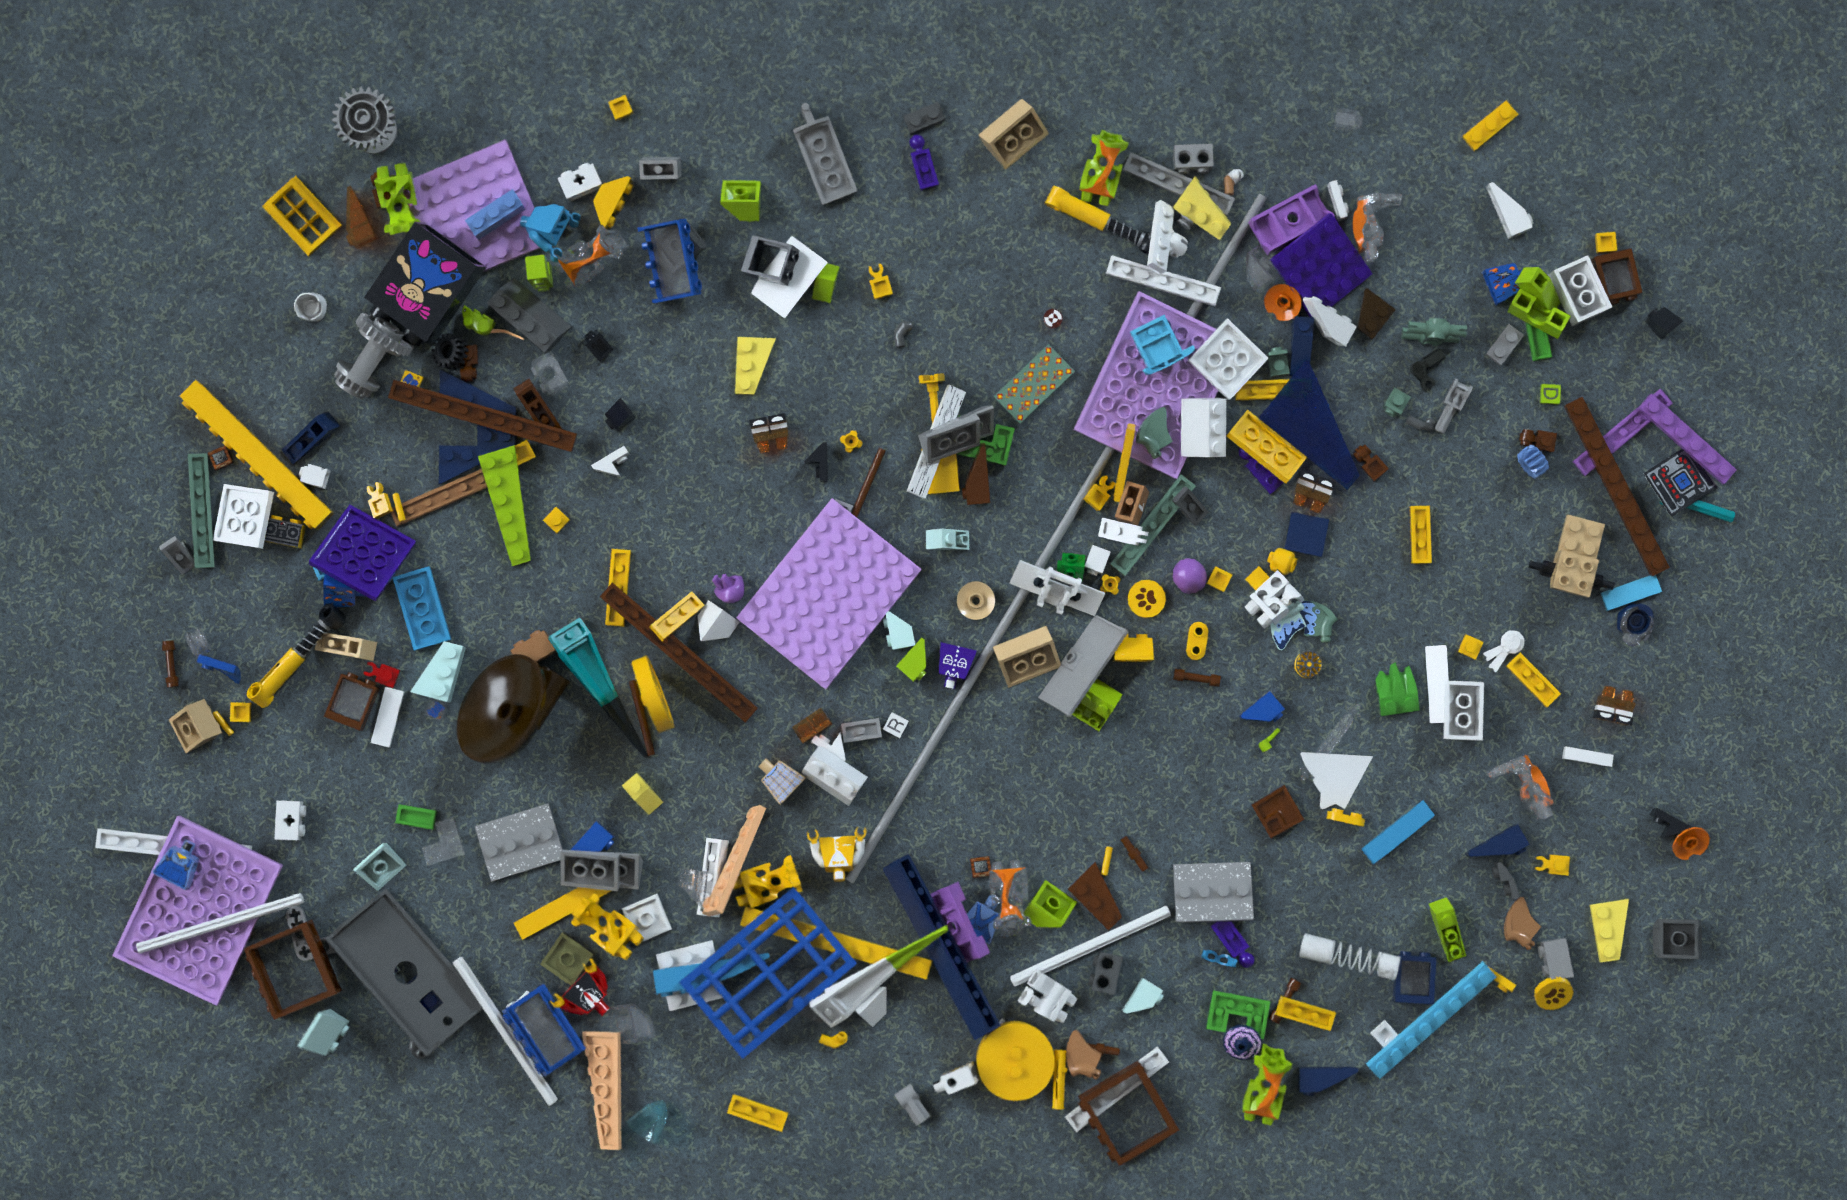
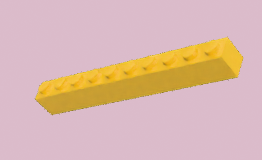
M195 380L180 395L184 400L182 404L188 410L193 409L197 413L195 417L203 424L206 422L211 426L209 430L216 437L220 435L224 439L222 443L229 450L233 448L237 452L235 456L241 462H247L251 466L249 469L257 477L261 475L265 479L263 483L270 490L274 488L278 492L276 496L284 503L287 501L291 505L290 510L297 516L301 514L305 518L303 522L311 530L313 528L319 530L334 515L304 483L300 482L199 381Z
M745 906L740 925L746 927L764 911ZM776 914L771 915L755 930L764 932L778 921L779 917ZM791 919L804 937L816 928L814 925ZM785 925L773 934L798 942ZM830 930L854 959L874 964L899 951ZM822 933L810 943L816 948L830 952L836 951ZM915 955L897 971L927 980L932 960Z

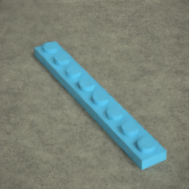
M1482 961L1366 1063L1367 1066L1379 1079L1382 1078L1492 982L1496 975Z

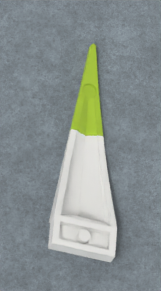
M947 926L934 931L825 989L824 994L809 1002L810 1008L831 1028L844 1021L894 972L948 930Z

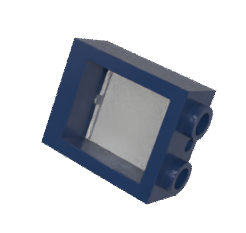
M1400 951V955L1395 954V956H1400V964L1396 979L1393 980L1392 1001L1434 1004L1436 957H1431V953L1419 952V956H1413L1412 952Z

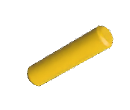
M394 493L392 496L400 522H403L406 519L398 493Z
M218 711L213 712L215 720L228 736L234 734L232 728Z
M1106 847L1101 875H1108L1112 847Z

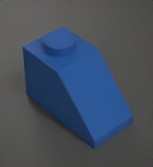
M1269 691L1239 717L1244 720L1264 722L1273 720L1276 722L1283 716L1281 712L1284 710V707Z
M595 822L571 850L600 852L605 849L607 851L614 844L612 840L615 836L599 822Z

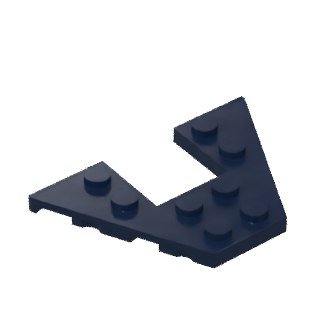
M440 370L441 394L516 416L515 407ZM477 425V446H439V484H443L479 466L478 456L516 445V436Z

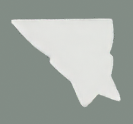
M1301 752L1303 762L1308 771L1313 775V782L1321 793L1320 808L1325 809L1337 804L1345 809L1373 756Z

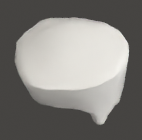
M302 293L296 298L294 309L299 318L310 322H318L325 316L327 302L322 295L318 293Z

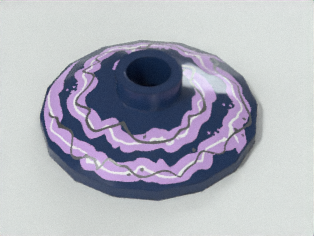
M1247 1025L1231 1027L1223 1038V1047L1231 1057L1239 1060L1253 1058L1259 1053L1262 1046L1259 1033Z

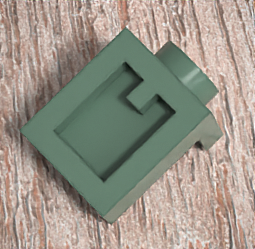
M1282 347L1272 348L1271 352L1267 353L1270 377L1290 374L1287 349L1282 350Z
M1394 387L1382 408L1386 409L1385 413L1393 418L1395 416L1400 417L1411 397Z

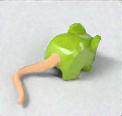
M463 306V324L467 329H473L481 336H487L491 333H506L524 340L523 337L510 331L494 329L496 322L484 314L482 315L476 309L472 312L470 308Z

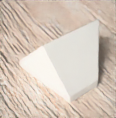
M708 600L697 616L700 641L729 638L740 622Z
M878 987L855 1010L872 1027L886 1014V987Z

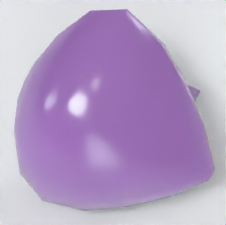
M723 574L721 579L718 575L714 576L712 580L716 586L714 593L724 603H735L742 599L745 590L744 581L741 576L727 577L726 574Z

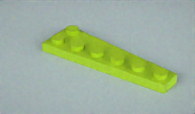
M515 445L478 456L511 565L515 566L531 561Z

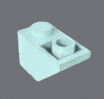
M954 529L926 530V549L969 550V531Z
M888 611L883 618L884 628H888L890 634L886 636L888 647L892 646V650L913 647L915 641L912 626Z

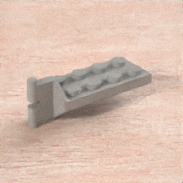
M803 103L801 113L806 124L794 129L793 132L821 204L824 205L858 192L829 116L814 120L809 105Z

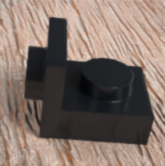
M597 330L589 331L582 341L599 362L614 350Z

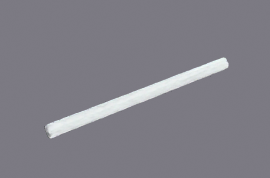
M299 893L136 944L137 951L139 953L147 952L304 903L302 894Z
M1167 906L1161 907L1010 976L1012 984L1018 986L1029 981L1035 969L1042 973L1049 972L1171 916Z
M459 957L453 962V965L548 1105L554 1104L558 1098L542 1074L540 1075L536 1071L533 1061L525 1054L523 1046L516 1040L513 1031L505 1023L502 1015L463 957Z

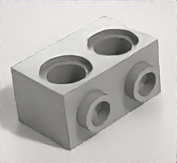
M1213 144L1174 145V171H1179V174H1189L1190 171L1198 170V173L1205 174L1213 169ZM1204 155L1207 157L1208 162L1201 163L1198 157ZM1186 156L1189 162L1182 164L1179 161V157Z

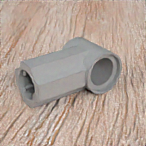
M911 1084L894 1094L916 1126L930 1117Z

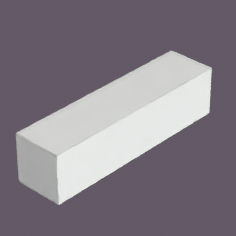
M1564 747L1562 759L1612 767L1614 755Z

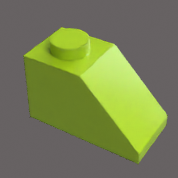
M922 637L896 666L913 682L916 679L920 681L926 674L924 671L926 669L925 640Z

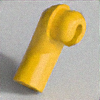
M840 1031L833 1037L822 1034L819 1043L836 1049L847 1042L848 1036L844 1031Z

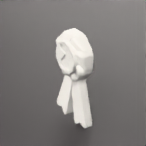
M1507 631L1502 635L1500 646L1483 653L1486 656V661L1496 657L1489 665V668H1493L1494 672L1498 671L1508 653L1516 654L1524 648L1525 639L1520 632Z

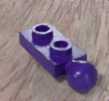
M920 135L912 136L909 143L916 152L910 153L920 191L939 186L929 148L923 150L924 138Z
M1239 448V456L1249 461L1245 467L1269 494L1284 483L1242 448Z
M1231 921L1215 922L1210 926L1232 958L1239 955V963L1242 967L1250 968L1254 964L1253 955L1244 951L1249 945Z

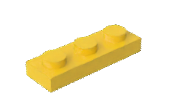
M1506 100L1463 135L1462 138L1475 151L1519 114Z
M1410 506L1411 564L1432 563L1430 506Z
M690 592L652 623L649 628L661 641H664L705 605L693 592Z
M1521 652L1506 665L1545 707H1548L1561 694Z
M1280 996L1275 1015L1331 1031L1336 1012Z
M733 1094L727 1111L728 1114L780 1132L783 1131L788 1112Z

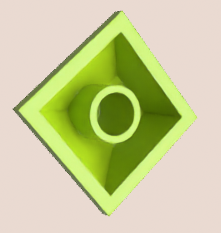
M723 180L720 204L740 221H759L761 181Z
M1045 880L1022 913V917L1036 927L1061 928L1077 902Z

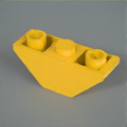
M626 176L602 184L593 202L603 230L607 231L608 227H613L616 218L612 214H616L617 211L620 212L625 203L623 201V193L628 195L631 193L634 186L631 184L633 182L631 177Z

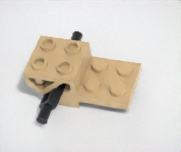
M1566 515L1554 562L1544 560L1542 563L1530 560L1528 568L1540 571L1539 574L1542 576L1550 577L1551 589L1589 598L1592 589L1600 590L1601 587L1613 590L1615 582L1603 580V575L1596 574L1599 560L1596 558L1605 524Z

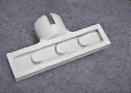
M1159 200L1155 203L1147 266L1162 274L1167 271L1168 256L1178 258L1184 255L1188 248V241L1185 237L1173 231L1172 225L1175 209L1164 201Z

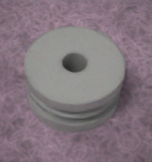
M1181 215V218L1177 221L1178 224L1187 230H1190V227L1194 225L1184 215Z

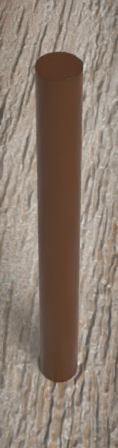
M881 448L876 453L851 512L856 518H858L886 452Z
M632 680L629 681L646 751L648 756L654 755L655 751L637 681Z

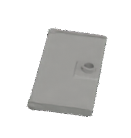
M1095 614L1078 641L1065 655L1060 667L1038 698L1061 711L1067 717H1071L1129 633L1127 629L1117 626Z

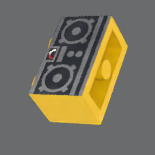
M271 515V518L268 520L264 541L302 548L306 526L301 524L302 521L290 519V522L282 521L283 517Z

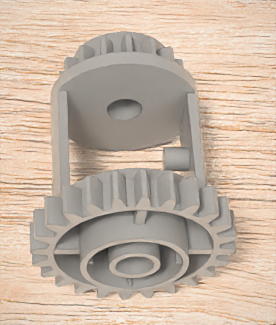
M360 87L359 92L352 88L351 95L345 92L346 99L339 97L342 103L335 104L338 111H332L337 116L332 119V122L337 124L333 128L335 131H339L337 136L339 138L343 137L342 141L344 143L349 141L351 148L355 145L358 150L369 154L384 152L392 146L397 136L396 116L391 113L394 111V108L389 106L391 102L389 99L385 100L386 96L384 94L379 96L377 89L372 93L370 87L365 92Z
M367 313L360 314L355 322L360 328V333L369 340L354 364L339 360L334 377L337 378L335 380L336 384L350 395L359 399L370 397L373 391L377 392L380 388L379 383L371 377V374L386 352L395 356H400L401 354L408 356L414 349V345L403 337V332L396 326L382 318H374Z

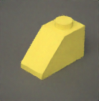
M638 773L622 785L648 815L663 803Z

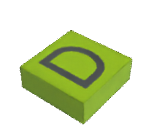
M1541 384L1540 404L1559 405L1561 385Z

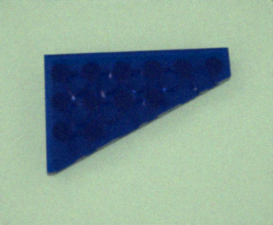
M1305 360L1258 418L1348 490L1360 475L1310 362Z

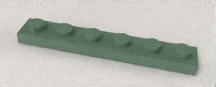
M207 453L188 454L194 569L214 568Z
M1180 475L1141 524V527H1143L1142 531L1149 532L1148 536L1141 535L1140 537L1147 540L1146 544L1139 542V546L1126 543L1110 565L1126 576L1178 510V507L1172 501L1173 498L1184 486L1192 492L1196 485L1183 475Z

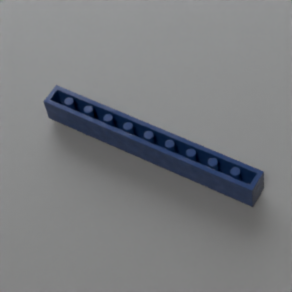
M909 854L882 868L920 939L947 926ZM948 928L944 934L926 946L925 949L971 1035L976 1040L1001 1025Z

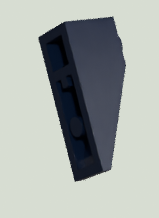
M1294 316L1292 319L1290 376L1309 377L1314 317Z
M329 411L322 413L304 427L282 449V452L294 465L327 439L340 425Z
M1514 824L1467 851L1465 854L1471 857L1515 853L1517 856L1525 852V847L1530 844L1519 825Z
M1297 1067L1298 1091L1303 1092L1304 1096H1314V1092H1321L1357 1073L1358 1068Z

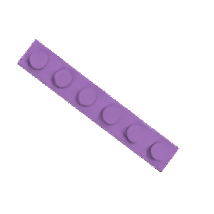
M1649 394L1637 408L1721 484H1725L1737 470L1653 394Z

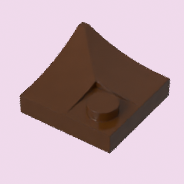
M1285 785L1251 804L1270 838L1304 820Z

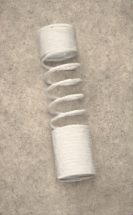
M1307 933L1303 937L1300 949V957L1332 965L1339 951V967L1344 965L1349 954V969H1353L1359 956L1358 969L1359 972H1362L1369 958L1368 972L1371 975L1379 960L1378 977L1390 980L1396 979L1400 956L1379 952L1373 970L1370 973L1371 949L1360 970L1361 947L1358 950L1352 967H1350L1351 944L1341 965V942L1332 961L1335 940L1316 937Z

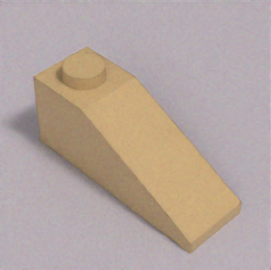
M324 633L322 635L323 639H319L316 642L317 645H315V650L373 661L377 642Z

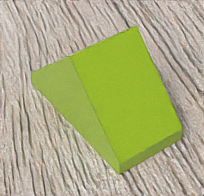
M828 263L825 265L815 279L812 299L831 303L840 266Z

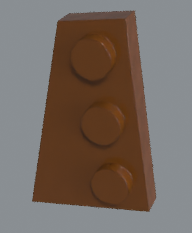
M1094 862L1068 890L1109 931L1122 918V915L1096 862Z

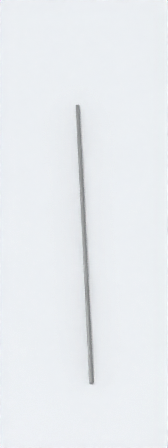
M1258 194L1205 283L1215 285L1250 228L1248 222L1259 213L1267 200L1262 194ZM1194 301L1187 315L1195 318L1204 303ZM1106 446L1034 566L1044 569L1085 500L1083 498L1093 484L1096 483L1113 455L1114 449ZM1020 588L866 843L864 855L858 865L853 866V871H849L845 879L849 882L854 883L994 652L993 647L1000 642L1030 591Z

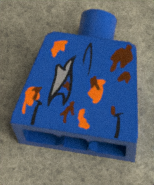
M1515 263L1488 268L1482 272L1496 306L1517 294L1520 289L1515 284V281L1523 269L1518 271Z
M324 573V606L331 603L335 607H350L355 605L356 596L367 597Z

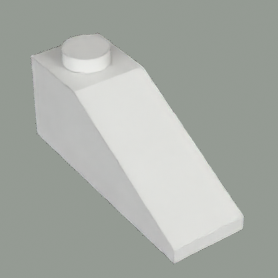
M1493 182L1489 183L1486 188L1508 239L1533 228L1531 215L1527 214L1523 207Z

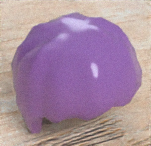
M1186 558L1180 560L1173 569V581L1182 592L1187 594L1197 593V591H1201L1205 587L1207 580L1204 566L1195 559Z

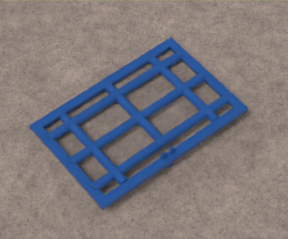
M793 887L679 981V984L684 987L743 1059L857 963L799 894L796 887ZM793 898L797 905L785 914L781 907ZM802 910L816 926L806 937L791 921ZM775 913L779 920L749 944L745 937ZM785 925L798 940V943L768 967L755 949ZM821 933L836 950L825 960L810 944ZM739 943L743 950L713 974L709 967ZM804 948L818 966L787 990L774 972ZM749 955L761 969L762 973L732 997L720 983L719 979ZM842 957L846 963L833 972L829 966ZM822 972L826 974L828 978L804 998L795 997L793 1007L763 1032L758 1029L757 1026L819 974ZM703 973L707 979L695 989L691 982ZM768 978L782 996L751 1020L739 1006L738 1002ZM711 985L714 986L726 1001L715 1012L701 996ZM731 1008L746 1025L735 1035L731 1033L720 1019ZM751 1032L756 1038L743 1047L739 1041Z

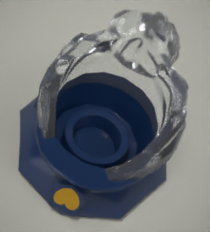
M1629 603L1618 613L1617 629L1624 634L1622 638L1628 646H1638L1640 641H1646L1653 632L1655 626L1654 615L1649 606L1641 603Z

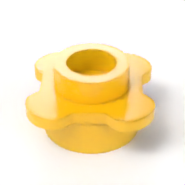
M854 430L840 438V442L844 444L845 451L848 453L862 446V441L858 439L857 432Z
M1107 574L1103 575L1100 591L1116 595L1119 592L1118 583L1120 578L1118 576H1108Z

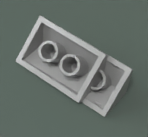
M992 405L980 407L919 434L918 437L926 462L931 463L979 446L981 438L993 435L994 407Z
M561 850V885L618 891L619 888L639 889L643 860L640 854Z

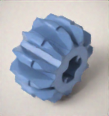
M1526 446L1517 454L1521 467L1533 478L1540 477L1549 469L1548 461L1545 459L1542 451L1536 446Z

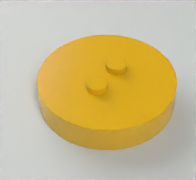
M646 655L633 660L632 666L640 688L641 700L643 705H646L657 731L662 733L674 728L669 706L650 659Z
M1022 1021L1001 1023L1000 1027L985 1034L978 1046L976 1066L979 1076L987 1089L1000 1098L1011 1101L1029 1099L1040 1093L1052 1077L1055 1066L1052 1046L1046 1036L1029 1023Z

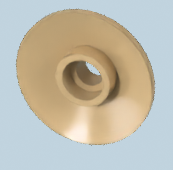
M978 581L970 582L960 589L957 595V606L965 617L973 620L983 619L992 612L995 606V596L992 589L985 583ZM975 597L980 600L977 605L972 603V599Z

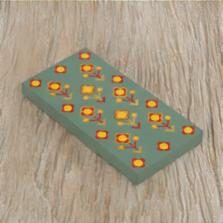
M1048 344L994 398L1021 424L1075 371Z

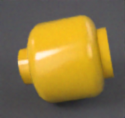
M1277 548L1274 552H1270L1267 562L1270 563L1271 571L1276 572L1278 570L1282 575H1288L1295 570L1297 558H1295L1293 552Z

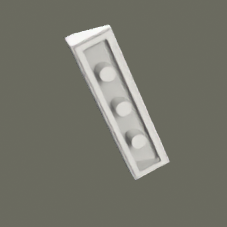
M1447 646L1425 647L1430 723H1444L1445 681H1449Z
M706 838L697 915L707 916L702 913L703 901L710 897L726 864L728 840ZM720 914L713 915L710 917H720Z

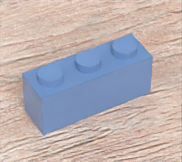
M512 189L467 218L465 222L475 237L480 240L526 210V208Z

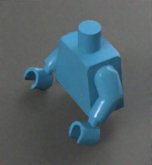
M557 204L537 206L530 216L521 217L520 225L526 228L529 238L545 252L551 253V261L557 263L559 259L554 254L562 257V250L560 248H552V246H556L567 224L572 228L578 227L580 215L578 213L570 214L564 206Z

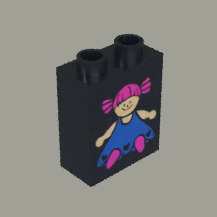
M414 222L364 298L374 304L370 310L373 316L382 318L389 323L394 319L403 325V337L412 344L420 346L423 341L436 342V339L441 336L487 267L427 223Z

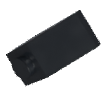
M1665 307L1660 310L1655 308L1648 314L1649 319L1645 321L1659 339L1683 322L1681 318Z
M621 398L605 413V416L608 418L605 422L611 430L615 428L617 431L636 418Z

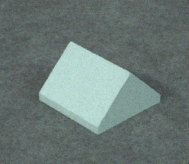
M382 843L353 870L374 889L379 891L406 864L387 843Z

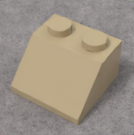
M205 699L185 706L169 719L185 753L215 739L222 733Z

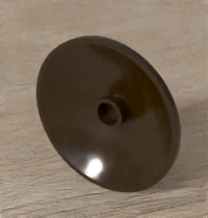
M509 655L493 662L475 679L460 707L457 720V738L464 754L470 759L484 764L501 761L513 754L525 743L534 729H541L570 681L544 665L540 667L536 661L525 655Z

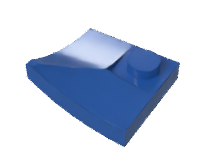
M198 656L197 662L202 663V668L212 671L215 668L239 684L241 672L237 666L208 656Z

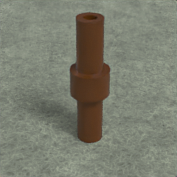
M1127 836L1123 837L1121 842L1129 852V857L1131 860L1134 859L1143 872L1148 866L1140 856L1141 852L1137 847L1133 846Z
M1097 1043V1045L1089 1044L1093 1049L1101 1052L1102 1055L1119 1056L1120 1048L1105 1046L1102 1043Z

